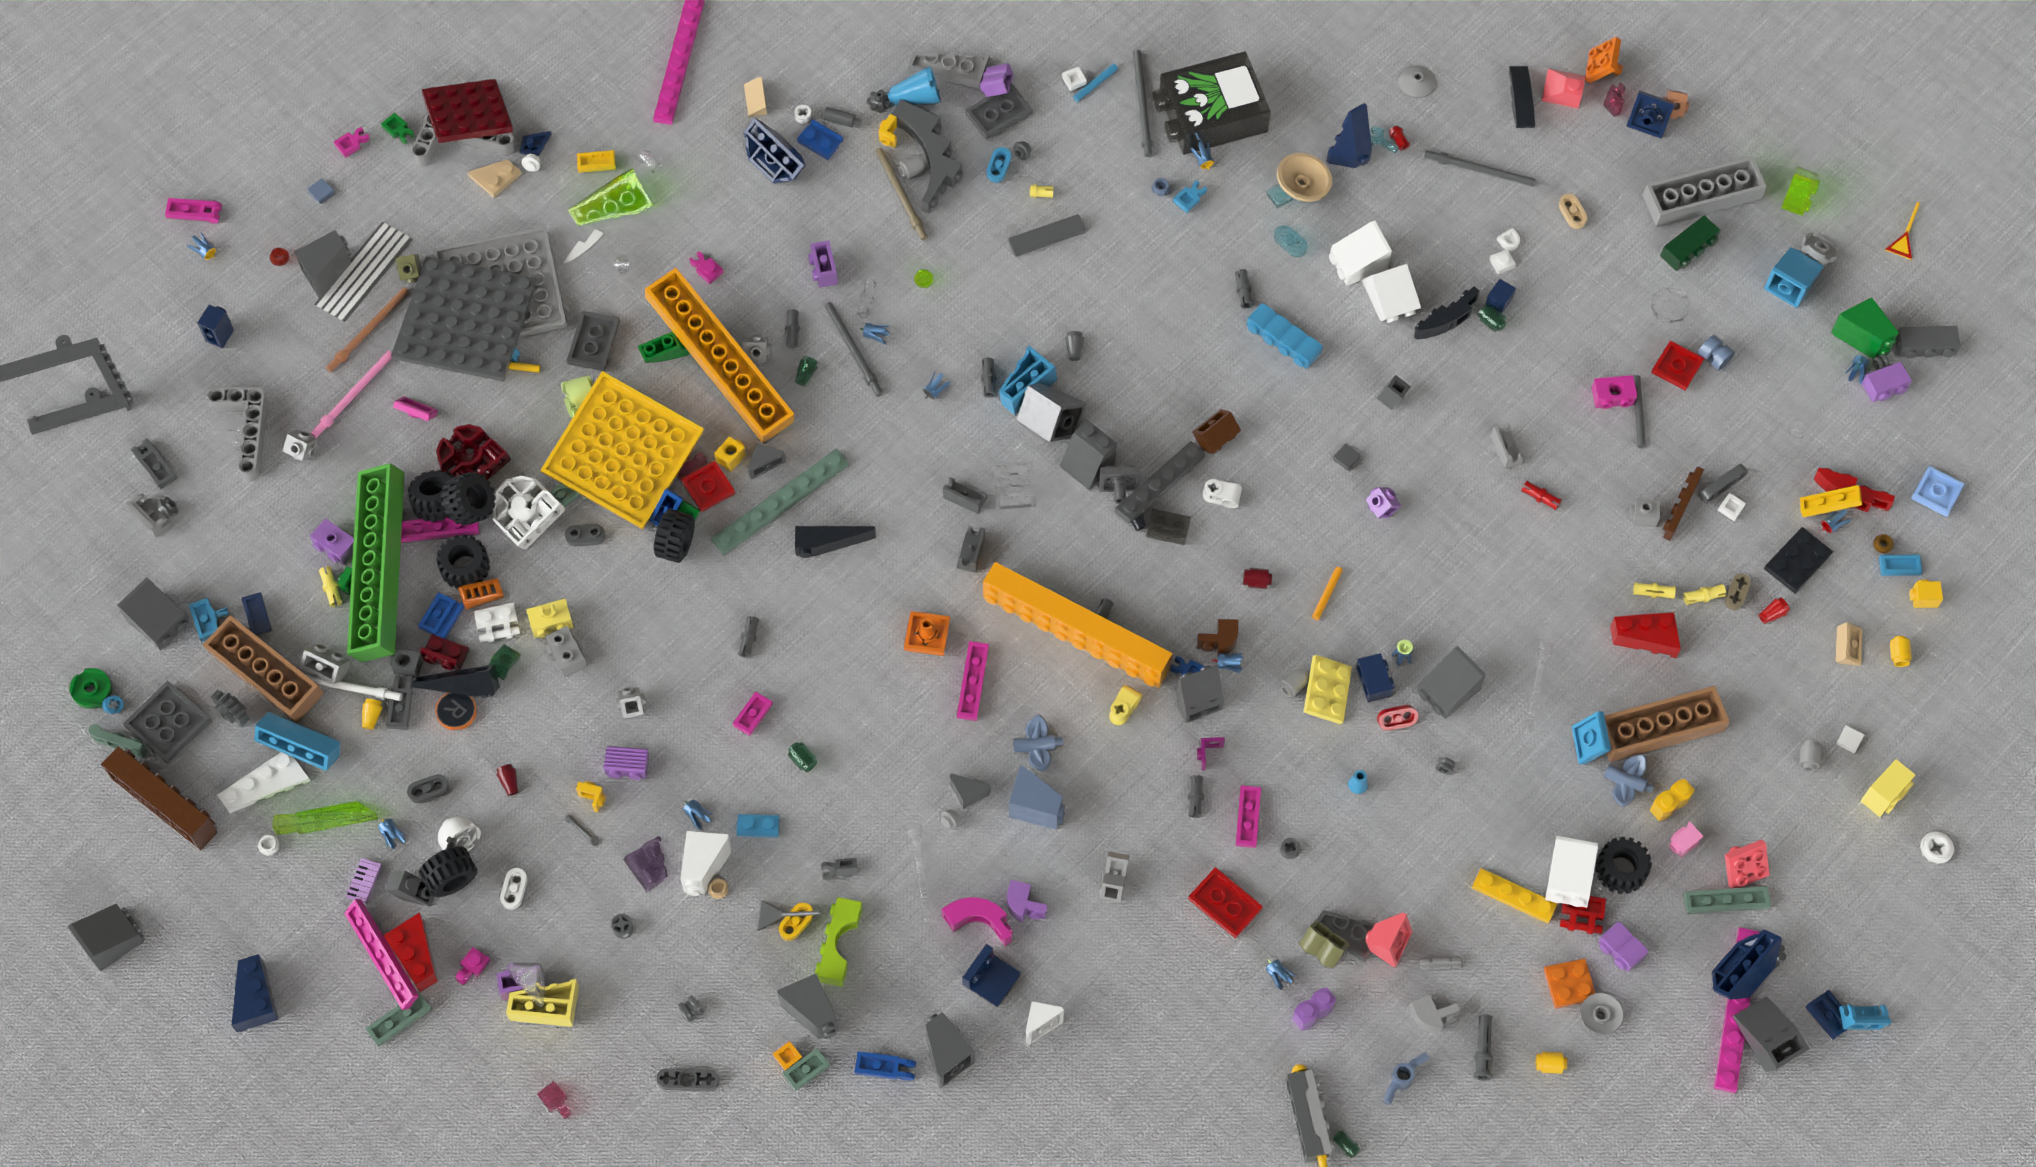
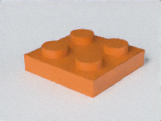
M1586 959L1544 967V973L1555 1009L1581 1004L1587 997L1596 994Z

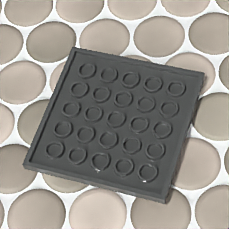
M426 256L391 354L392 359L504 382L537 285V279Z

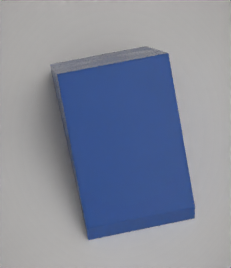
M666 488L649 522L658 526L662 516L668 509L678 510L683 497Z

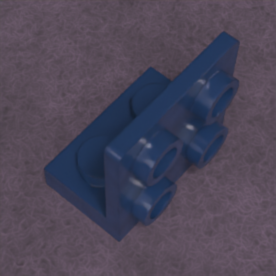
M986 944L963 975L962 984L995 1007H998L1020 977V972L993 955V948Z

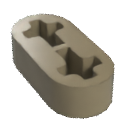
M1741 573L1733 578L1725 598V605L1728 609L1735 611L1742 607L1751 585V580L1747 575ZM1740 580L1743 581L1741 590L1738 589V582ZM1735 594L1738 595L1736 604L1732 603Z

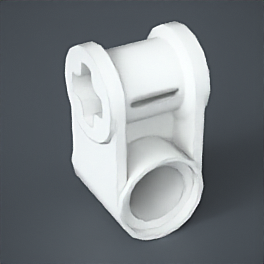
M1210 479L1205 483L1203 499L1208 503L1222 505L1227 508H1237L1242 487L1236 483Z

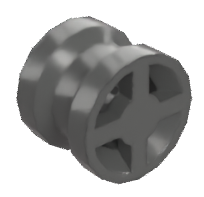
M618 914L611 921V927L616 937L626 939L632 935L634 926L628 915Z
M693 995L688 997V1001L678 1004L679 1009L689 1022L697 1014L701 1015L704 1013Z

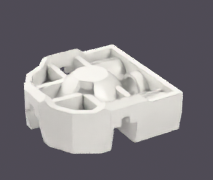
M518 476L507 479L494 492V495H496V500H494L496 506L492 508L494 511L492 513L493 521L521 549L526 550L565 511L564 506L535 478ZM508 486L516 492L510 500L501 494L503 489ZM540 488L542 489L535 498L532 497ZM527 502H532L531 509L527 508ZM511 518L513 519L506 527H503Z

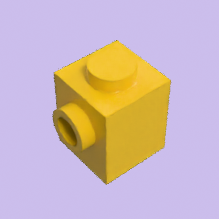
M1927 579L1916 581L1909 594L1914 608H1938L1943 601L1941 581H1929Z

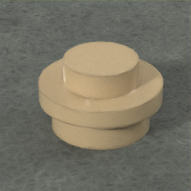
M714 879L708 885V893L714 899H722L729 892V886L723 879Z

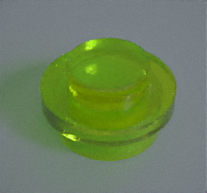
M926 269L919 270L914 276V282L920 288H927L933 283V275Z

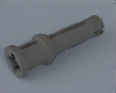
M1481 1014L1478 1017V1051L1474 1056L1476 1072H1474L1473 1077L1477 1080L1486 1081L1493 1079V1074L1491 1073V1062H1493L1491 1054L1492 1016Z

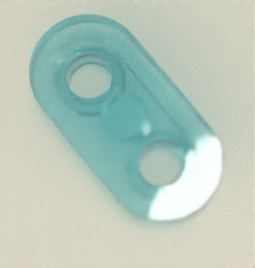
M1282 225L1276 228L1274 240L1278 245L1294 257H1302L1306 254L1308 245L1305 239L1288 226Z

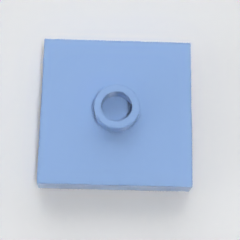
M1928 466L1911 499L1947 517L1965 484Z

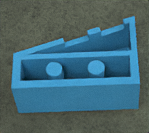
M1028 345L1025 355L1022 359H1019L1016 369L1013 373H1010L999 391L1002 405L1012 414L1016 415L1022 405L1028 385L1043 384L1050 387L1057 381L1055 366Z

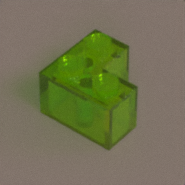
M1797 166L1781 209L1803 216L1804 211L1808 212L1812 201H1809L1811 194H1816L1819 187V174Z

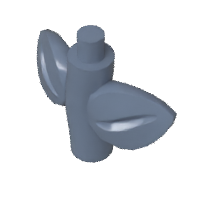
M1039 714L1034 716L1026 725L1027 738H1013L1014 753L1028 752L1029 763L1037 770L1046 771L1051 763V754L1048 750L1055 749V746L1063 745V738H1054V735L1047 736L1048 725L1044 717Z
M1637 754L1627 758L1624 761L1622 770L1609 763L1604 777L1617 783L1612 790L1613 797L1622 807L1632 803L1636 796L1635 790L1641 793L1643 790L1652 793L1654 785L1647 783L1648 779L1642 778L1647 768V759L1644 754Z

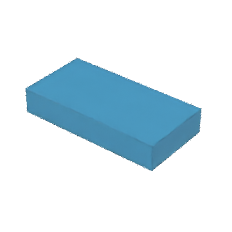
M1920 555L1879 556L1881 576H1921L1923 573Z

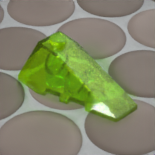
M631 168L570 207L568 211L577 226L611 218L616 219L626 215H637L653 206V203L634 168Z

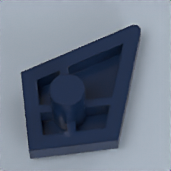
M551 131L523 136L520 154L539 156L552 135Z

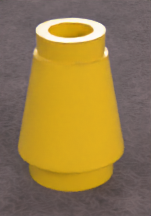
M375 699L365 700V703L362 705V728L374 730L383 709L381 701Z

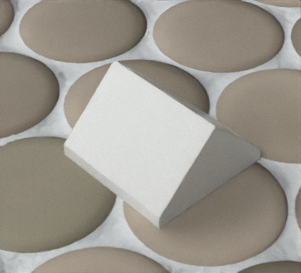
M1032 1001L1026 1028L1027 1045H1030L1063 1023L1064 1010L1062 1007Z

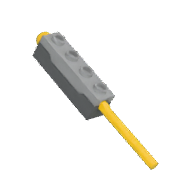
M1296 1064L1292 1068V1073L1286 1076V1085L1305 1162L1318 1160L1319 1167H1328L1326 1159L1331 1157L1332 1150H1335L1333 1138H1329L1327 1132L1330 1129L1327 1116L1324 1117L1322 1109L1325 1107L1323 1097L1319 1096L1317 1088L1320 1087L1317 1075H1313L1312 1069L1308 1070L1305 1065Z

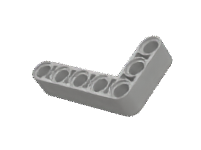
M429 114L412 147L415 163L421 167L431 163L440 144L437 141ZM511 133L454 141L505 156L513 154L516 149Z
M213 387L208 391L207 396L214 410L244 412L238 468L244 480L249 482L255 481L260 476L268 400L265 393L258 387Z

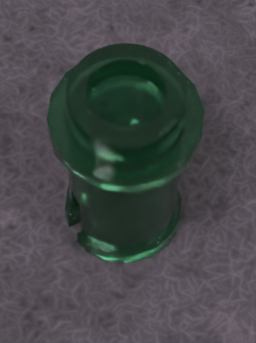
M1339 1131L1333 1137V1142L1345 1152L1346 1157L1353 1158L1360 1151L1359 1144L1354 1143L1343 1131Z

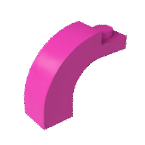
M976 897L962 898L941 909L942 917L953 932L967 923L982 922L993 929L1004 946L1012 942L1013 931L1007 923L1003 924L1007 921V914L1002 908L989 900Z

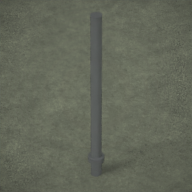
M1135 50L1134 62L1143 135L1142 148H1144L1145 157H1151L1153 141L1150 139L1141 51Z

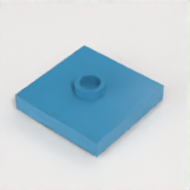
M1597 711L1571 726L1579 764L1585 765L1611 750L1604 712Z

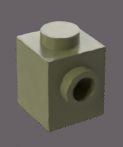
M419 254L396 258L400 281L406 280L407 284L417 282L422 269Z

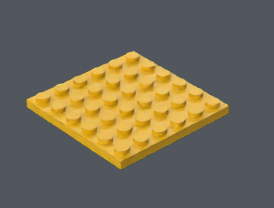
M602 371L540 471L644 530L666 488L669 489L703 434L704 428Z

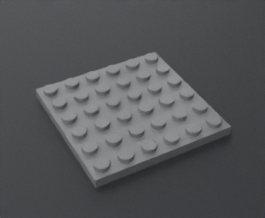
M546 226L433 249L434 258L537 279V285L519 337L567 327Z

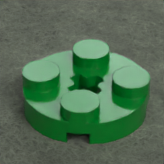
M88 668L83 673L73 677L69 691L74 702L80 707L86 709L103 707L104 699L111 696L112 682L102 670ZM94 684L95 690L88 692L86 688Z

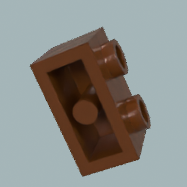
M1220 409L1192 433L1201 449L1213 454L1221 450L1225 443L1233 440L1241 429L1232 412Z

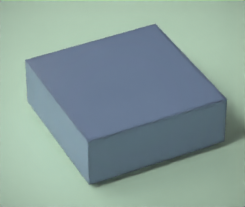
M322 178L307 189L308 193L319 204L335 194L334 190Z

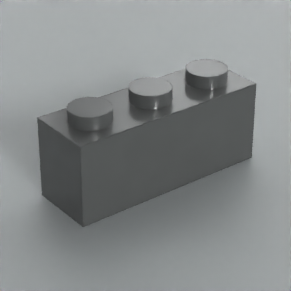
M1957 326L1899 327V334L1895 339L1898 357L1905 358L1924 356L1926 358L1934 356L1951 357L1956 355L1961 347Z

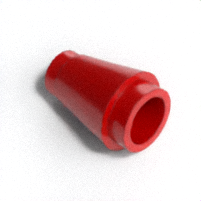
M1782 597L1779 599L1775 598L1758 616L1764 624L1786 616L1787 612L1790 611V607Z

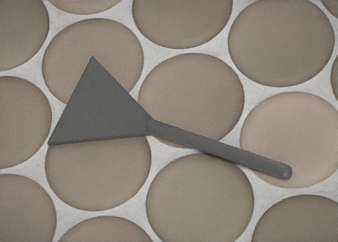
M762 901L757 931L786 916L821 915L822 912H782Z

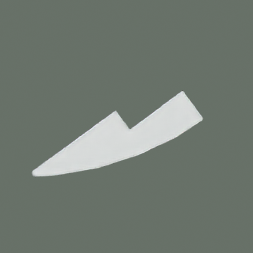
M594 229L585 243L578 241L564 261V264L587 251L599 240L603 232Z

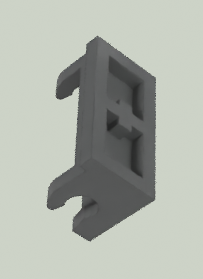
M952 477L949 478V484H945L943 487L944 499L979 514L987 500L985 492L980 494L956 483Z
M969 526L965 534L957 569L976 573L985 541V528L980 527L978 532L972 530V526Z

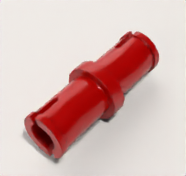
M1528 480L1524 485L1531 488V490L1522 487L1521 492L1535 498L1536 502H1542L1554 510H1557L1559 506L1552 501L1558 504L1562 502L1561 498L1547 492V489H1541Z

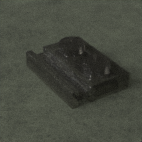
M1152 509L1146 537L1185 545L1191 517Z

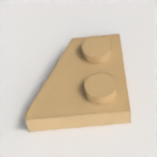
M507 159L468 172V176L493 198L521 175V171Z

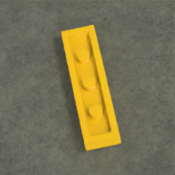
M1480 868L1472 885V889L1545 923H1549L1558 904L1545 900V897Z

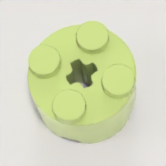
M590 375L561 383L562 393L566 392L564 402L571 418L574 417L593 386Z

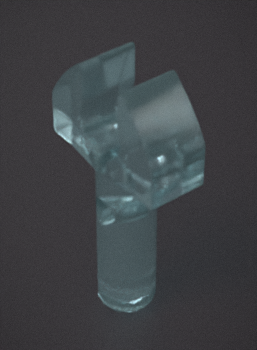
M1371 127L1370 132L1376 135V137H1373L1370 134L1372 147L1375 144H1380L1393 154L1397 153L1398 147L1383 137L1384 130L1380 127Z

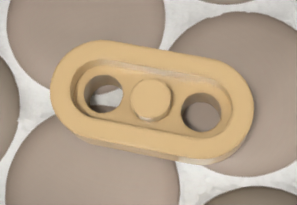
M1573 194L1563 195L1559 201V209L1568 225L1574 229L1583 228L1587 221V214L1579 200Z

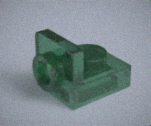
M504 644L492 656L489 665L494 664L497 677L505 680L509 670L517 663L521 654Z

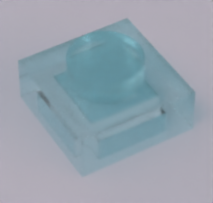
M1280 184L1267 191V196L1277 209L1293 200V197L1288 195Z

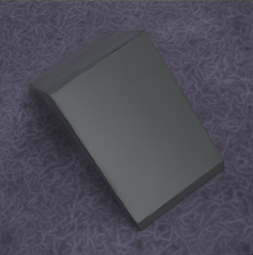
M756 444L748 466L749 477L753 479L786 463L784 451Z
M950 774V785L963 808L989 796L990 784Z

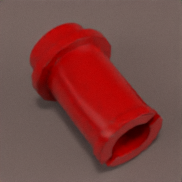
M1397 125L1389 130L1390 138L1394 139L1400 151L1410 146V143L1403 134L1402 127Z

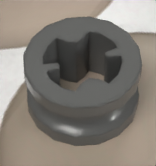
M1883 354L1880 357L1873 358V366L1876 371L1890 366L1886 355Z
M1439 757L1437 761L1439 764H1436L1435 769L1446 775L1453 774L1454 770L1452 768L1455 767L1456 763L1449 758Z
M1293 838L1285 839L1281 844L1280 852L1284 858L1293 859L1298 855L1300 845ZM1290 845H1293V850L1295 851L1291 850L1290 852H1287L1286 849Z

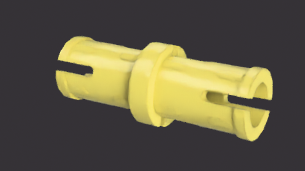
M326 566L327 574H325L324 567H322L319 573L323 581V591L327 593L330 607H336L334 599H336L337 606L342 604V600L338 592L339 585L334 579L332 568Z
M1635 582L1633 595L1651 596L1654 599L1656 597L1674 599L1676 588L1675 586H1663L1657 583L1642 584Z
M1723 584L1708 588L1701 587L1696 591L1685 592L1683 594L1684 602L1686 605L1702 601L1706 603L1711 599L1726 597V589Z

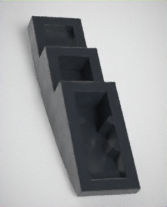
M1509 66L1512 111L1516 128H1535L1533 95L1528 66Z

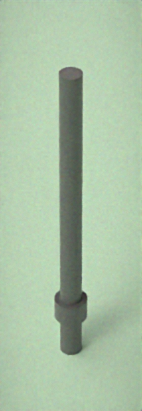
M1426 150L1424 158L1436 160L1443 165L1447 163L1534 186L1536 180L1450 157L1443 152L1439 154Z
M828 302L825 304V308L865 376L864 380L868 386H871L877 397L881 396L883 391L877 383L876 375L870 371L833 304Z

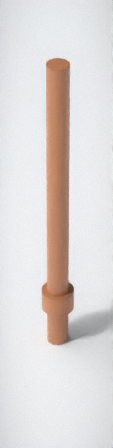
M403 287L343 350H339L334 355L335 358L325 368L331 373L340 363H344L349 358L348 355L399 304L409 291Z

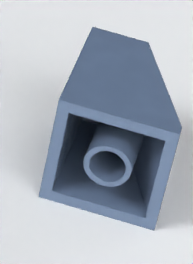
M1020 765L1009 801V818L1057 830L1058 823L1062 824L1065 816V805L1062 804L1063 797L1026 767Z

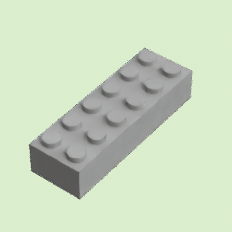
M1753 156L1648 183L1642 196L1656 227L1760 200L1767 187Z

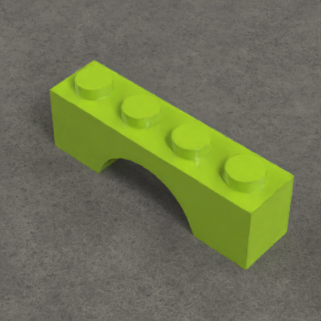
M837 897L836 904L832 903L830 915L832 920L831 923H827L825 935H828L826 943L822 942L820 949L822 959L821 962H817L815 974H817L821 983L840 987L844 986L848 964L837 952L836 945L842 934L848 930L858 928L863 910L862 902Z

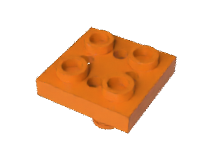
M1614 37L1590 50L1585 81L1592 83L1610 73H1613L1615 76L1621 74L1623 66L1617 63L1621 39Z
M910 611L904 651L944 656L950 616Z

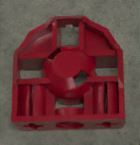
M471 424L458 426L453 429L451 439L446 440L443 437L436 449L440 470L445 472L456 465L449 472L454 477L468 472L474 473L473 470L478 468L476 472L479 473V476L484 475L486 477L485 480H488L511 461L507 452L490 438L481 427ZM457 441L462 444L460 449H455L452 445ZM483 441H486L481 447H479V445ZM466 449H474L473 453H467Z

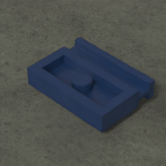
M1827 990L1805 1006L1832 1040L1847 1031L1843 1029L1839 1007L1842 1005L1830 990Z

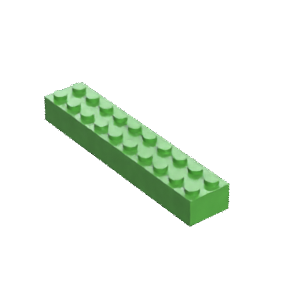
M391 463L360 471L357 478L347 655L360 662L395 654L405 472Z

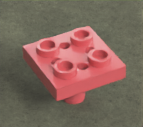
M1762 839L1741 848L1734 846L1730 849L1729 853L1725 854L1728 886L1731 889L1740 888L1770 876L1767 847Z

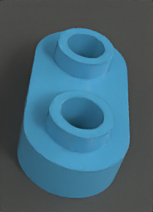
M997 148L991 156L987 167V178L991 182H1001L1006 176L1011 162V152L1007 148Z

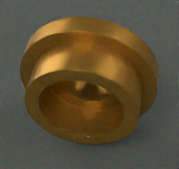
M1887 534L1878 535L1873 541L1874 549L1883 554L1889 553L1894 546L1892 538Z

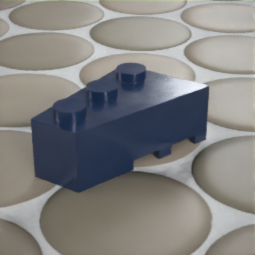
M257 954L238 960L232 1027L236 1032H241L279 1020L265 963L261 956Z

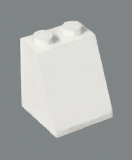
M1374 220L1332 245L1329 259L1332 265H1335L1338 269L1339 278L1344 280L1346 286L1366 277L1388 270L1392 250Z
M1407 264L1362 279L1380 321L1387 320V323L1398 320L1399 315L1404 314L1405 317L1416 314L1415 310L1421 308Z
M687 831L680 879L683 890L688 895L698 896L699 894H705L708 890L709 883L715 879L731 853L732 848L728 834Z
M1556 836L1545 900L1587 908L1598 843Z

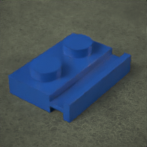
M813 119L811 124L797 138L799 144L826 160H829L838 149L840 143L844 141L841 135Z
M438 592L418 624L419 629L446 639L465 608L464 604H460L456 600Z

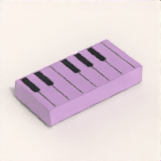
M361 858L346 897L351 900L361 899L363 903L367 904L382 865Z

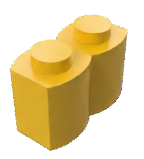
M1686 779L1676 781L1670 790L1660 793L1655 798L1650 812L1658 821L1668 819L1675 810L1684 807L1689 802L1695 789Z

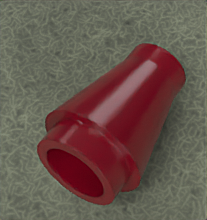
M512 764L497 768L496 776L505 789L507 796L519 793L516 768H513Z

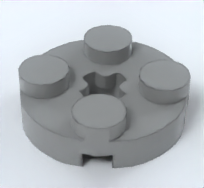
M1808 233L1802 241V253L1810 255L1823 266L1837 260L1840 250L1837 252L1835 242L1821 234L1818 237L1813 236L1814 233Z

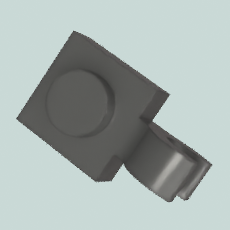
M857 858L838 859L836 863H821L822 870H829L828 873H822V879L829 880L835 874L842 877L858 875Z

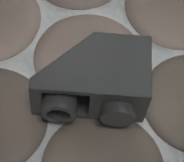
M405 870L391 872L384 890L385 892L401 900L431 907L434 897L429 893L421 878Z

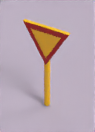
M1917 202L1905 233L1885 249L1886 251L1912 260L1908 234L1920 202Z

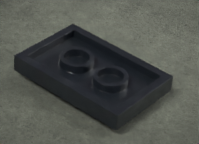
M1801 527L1765 565L1764 570L1796 594L1834 551L1805 528Z

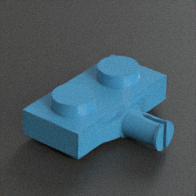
M208 598L188 604L201 642L206 641L218 629L219 618L229 615L227 607L214 611Z

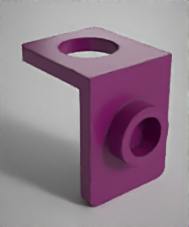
M1224 737L1201 738L1200 748H1197V760H1201L1202 771H1205L1206 766L1205 748H1223Z

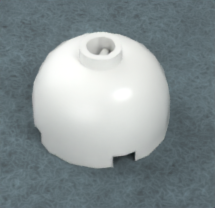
M456 816L448 818L443 822L438 832V843L442 850L463 846L467 851H470L475 846L473 844L476 838L479 840L481 831L475 822L467 817Z

